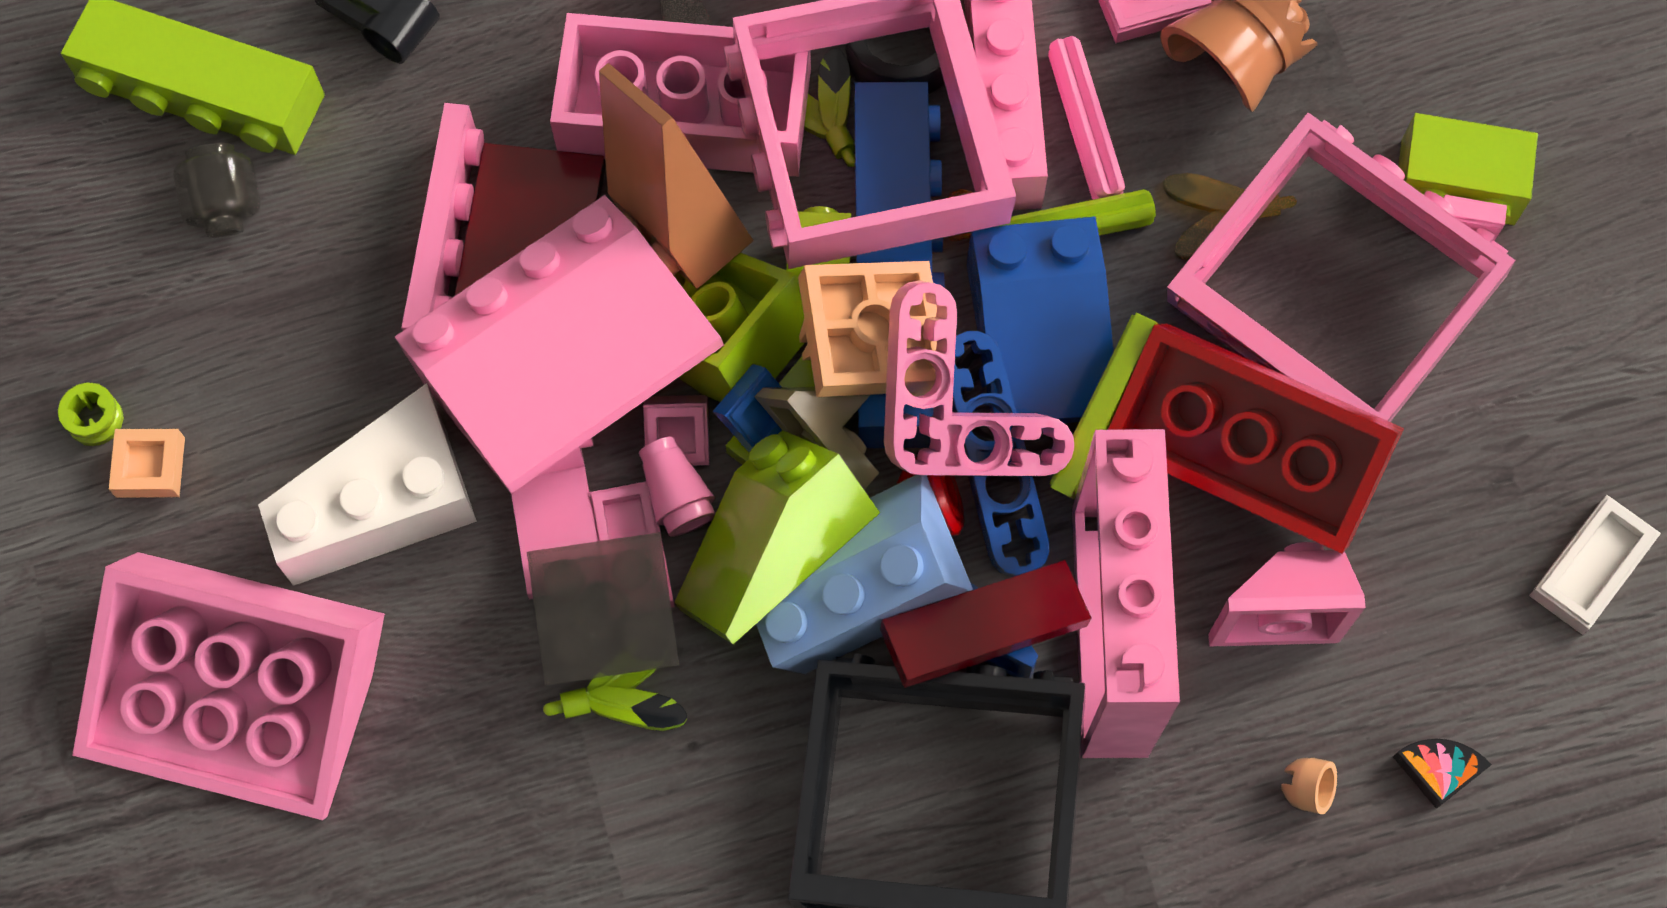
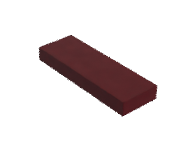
M1066 560L883 619L879 629L904 688L1085 628L1092 617Z

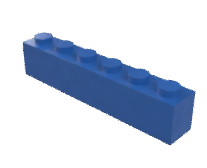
M928 82L855 83L856 217L931 202V197H941L942 163L941 160H930L929 142H940V105H929ZM943 237L856 255V263L929 261L933 283L945 288L944 272H932V253H943ZM886 394L870 395L858 409V437L863 441L866 448H885ZM905 404L903 414L908 413L917 417V431L914 438L904 440L903 448H929L931 443L930 437L921 434L919 431V416L924 414L932 417L933 408L921 409Z

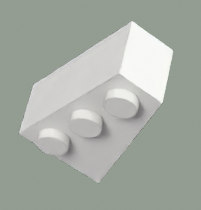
M427 383L258 504L276 564L293 586L477 522L443 420Z

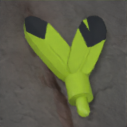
M832 48L820 62L818 100L808 94L804 130L819 138L826 139L837 159L843 158L847 166L854 167L855 142L846 127L850 106V67L844 53L840 49Z
M653 635L639 639L612 660L590 682L587 692L584 687L560 693L561 700L545 704L543 712L547 716L564 713L565 719L591 713L592 710L597 715L614 721L659 731L670 730L684 725L687 721V713L675 700L657 693L635 689L662 665L668 652V639L662 635Z

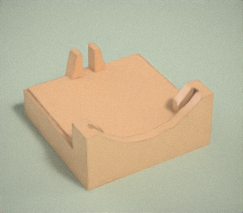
M929 261L804 265L798 277L804 313L799 340L800 343L807 342V346L802 353V360H811L816 397L886 394L889 315L892 298L898 289L908 282L921 280L933 283ZM925 293L923 294L921 304L911 305L909 311L910 318L921 322V341L907 338L906 348L917 346L936 351L937 341L923 339L925 319L936 317L937 313L936 305L926 302ZM927 359L916 360L906 370L904 377L905 386L913 396L924 395L933 387L936 374L933 365Z

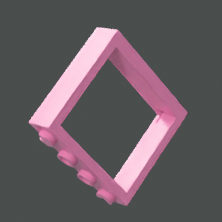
M821 0L733 18V45L724 46L727 70L731 81L742 80L746 97L737 99L740 122L744 136L755 134L760 152L751 155L754 179L758 192L767 190L770 192L774 209L765 211L768 235L773 249L784 248L789 269L1010 224L1016 194L960 0ZM929 27L975 193L802 228L759 60Z
M1307 113L1167 286V302L1238 355L1391 422L1507 277L1516 260L1507 255L1508 250L1493 240L1495 234L1483 228H1478L1474 231L1455 218L1457 214L1455 208L1443 197L1432 191H1426L1423 195L1404 181V172L1394 162L1379 154H1375L1371 158L1353 145V136L1342 125L1335 128L1327 121L1323 120L1321 122L1310 113ZM1308 156L1478 278L1374 409L1206 285V282Z
M1165 429L1095 430L1072 507L1075 582L1092 617L1087 627L1077 630L1079 683H1085L1082 758H1148L1180 703ZM1085 517H1097L1098 531H1085Z

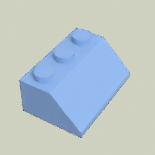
M915 475L871 497L870 499L880 514L756 624L773 668L806 674L817 668L818 660L833 661L836 657H841L882 637L879 628L883 619L973 590L927 475Z

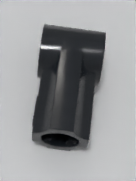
M315 0L316 5L361 31L364 39L378 53L399 64L406 61L440 19V14L430 0Z

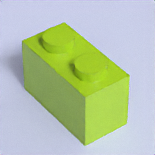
M1415 113L1401 140L1398 167L1405 174L1404 181L1423 195L1426 191H1432L1441 197L1450 195L1507 205L1505 224L1515 225L1532 198L1538 133Z

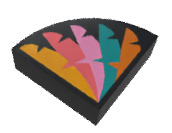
M1447 739L1421 740L1402 748L1393 756L1436 809L1492 765L1484 756L1471 747Z

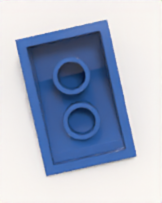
M1096 217L996 226L971 231L967 271L977 331L992 337L1002 352L1016 412L1046 415L1059 419L1063 423L1080 422L1114 352L1106 269ZM985 353L981 354L984 365L988 363V359ZM992 382L986 386L987 393L997 394L995 383ZM990 406L991 413H1000L996 408Z

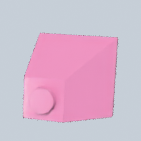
M1301 542L1291 544L1285 547L1284 551L1277 552L1228 598L1208 634L1209 647L1339 643L1366 608L1364 593L1345 551L1341 554L1334 550H1324V546L1316 542Z

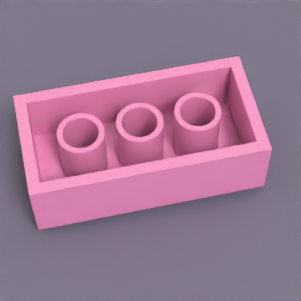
M567 13L550 118L557 151L602 155L605 159L599 70L609 63L673 117L706 169L753 173L751 155L760 152L755 134L744 136L737 99L745 98L746 96L742 80H730L724 54V46L733 45V27ZM810 51L759 60L788 176L799 177L811 73Z

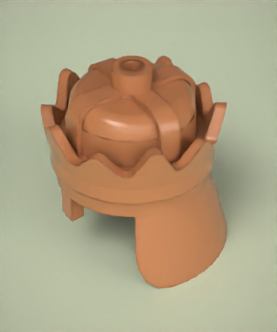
M1211 0L1209 6L1164 27L1160 34L1164 51L1172 60L1186 62L1196 58L1205 51L1209 53L1232 79L1241 95L1243 105L1251 112L1256 109L1262 100L1273 77L1276 74L1283 73L1290 65L1300 60L1318 44L1313 39L1302 41L1304 34L1310 26L1306 11L1298 5L1302 0Z

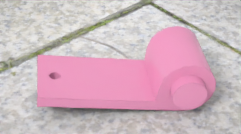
M592 438L511 494L529 600L606 584L591 501L588 497L589 486L582 448L593 446Z

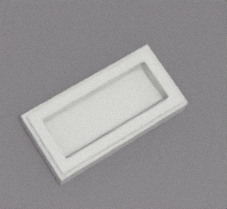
M1606 495L1529 596L1584 635L1592 627L1661 533Z

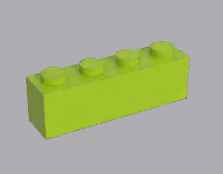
M89 0L60 53L74 74L76 84L95 96L106 98L111 93L129 99L136 107L149 114L162 116L165 111L184 118L190 125L203 132L217 134L221 130L239 136L247 145L267 153L273 152L275 148L296 155L325 96L315 70L311 65L114 0Z

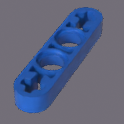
M966 331L957 335L955 360L964 354V345H971L975 354L985 353L988 363L979 368L978 373L981 386L984 388L993 382L995 383L997 394L982 393L968 402H964L961 391H971L974 388L970 371L965 368L957 369L955 364L952 412L972 413L979 406L989 405L996 408L1000 413H1017L1002 352L997 342L988 334L980 331ZM971 430L965 439V453L972 462L983 461L992 453L995 441L981 440ZM1012 437V449L1026 450L1024 440ZM968 475L987 553L992 565L1000 573L1010 577L1041 568L1046 563L1050 552L1049 538L1033 476H1017L1020 481L1018 496L1009 504H1001L989 497L985 488L987 476ZM1025 506L1029 519L1021 518L1015 520L1021 539L1032 538L1035 551L1025 555L1026 565L1019 566L1016 557L1005 558L1002 552V545L1011 542L1012 536L1008 522L995 527L992 514L1007 515Z

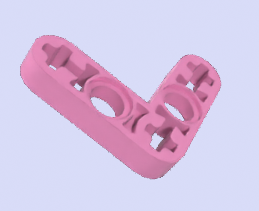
M918 280L908 282L899 288L892 298L889 315L884 446L885 453L890 461L900 469L917 475L1047 476L1056 474L1064 469L1072 458L1074 439L1068 426L1059 419L1037 413L952 412L957 325L956 302L947 289L935 283ZM924 293L926 302L936 305L937 313L936 317L925 319L923 339L937 341L936 351L917 346L906 348L907 338L921 341V322L910 318L909 311L911 305L921 304ZM927 359L935 369V383L926 394L913 396L905 386L904 377L906 370L916 360ZM905 404L921 409L933 408L932 417L924 414L919 416V431L921 434L930 437L931 443L929 448L919 450L917 460H915L913 453L903 448L904 440L914 438L917 431V417L908 413L903 414ZM987 426L994 435L995 444L993 451L983 461L972 462L965 453V439L974 428ZM1042 431L1043 435L1052 437L1054 442L1052 449L1042 451L1041 460L1036 453L1025 449H1012V437L1020 440H1036L1040 438Z

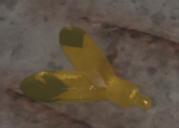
M1192 173L1173 174L1166 177L1163 181V188L1176 202L1212 212L1182 233L1176 243V257L1181 260H1189L1245 190L1216 179ZM1277 194L1259 218L1281 215V209L1294 207L1297 204V199L1292 195L1279 197V194Z

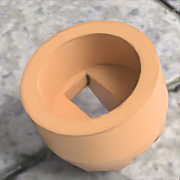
M1301 758L1289 764L1285 772L1293 775L1292 785L1281 784L1285 798L1292 806L1298 809L1325 814L1330 808L1336 792L1337 770L1335 764L1331 761L1317 758Z

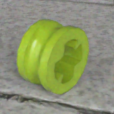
M87 382L74 386L65 393L58 407L59 421L66 431L71 434L74 440L88 446H98L112 440L115 429H121L124 420L123 410L108 389L96 383ZM97 402L104 415L96 423L90 418V426L85 427L78 414L86 406L92 411V403Z

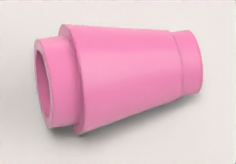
M669 436L658 439L639 451L657 525H664L670 537L691 532L714 518L715 511L711 503L715 500V496L681 448L677 446L674 437Z

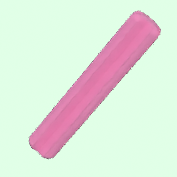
M1074 36L1056 39L1050 43L1048 57L1091 197L1094 200L1123 194L1125 183L1081 42Z

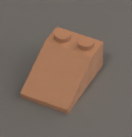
M607 63L599 70L608 194L619 210L643 235L673 276L679 272L689 283L698 289L754 240L673 117L612 65Z

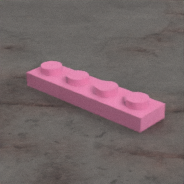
M444 103L401 327L403 331L450 300L452 297L447 295L451 276L458 277L464 249L463 241L458 240L461 220L469 221L474 197L473 185L468 184L471 166H480L484 145L483 130L476 129L469 105Z

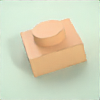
M115 429L109 491L116 498L180 497L185 437L180 430Z

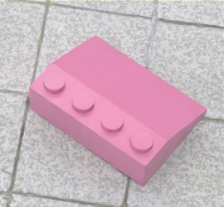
M606 195L579 211L551 232L527 246L511 259L395 336V339L423 384L427 383L434 398L511 494L724 346L720 335L643 235Z
M140 552L105 566L72 756L324 820L328 817L372 680L385 614Z

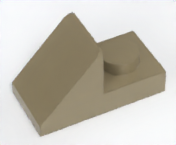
M815 387L762 388L754 396L783 431L838 453L864 490L879 474L864 455L866 446L854 432L844 427L870 395L816 397Z

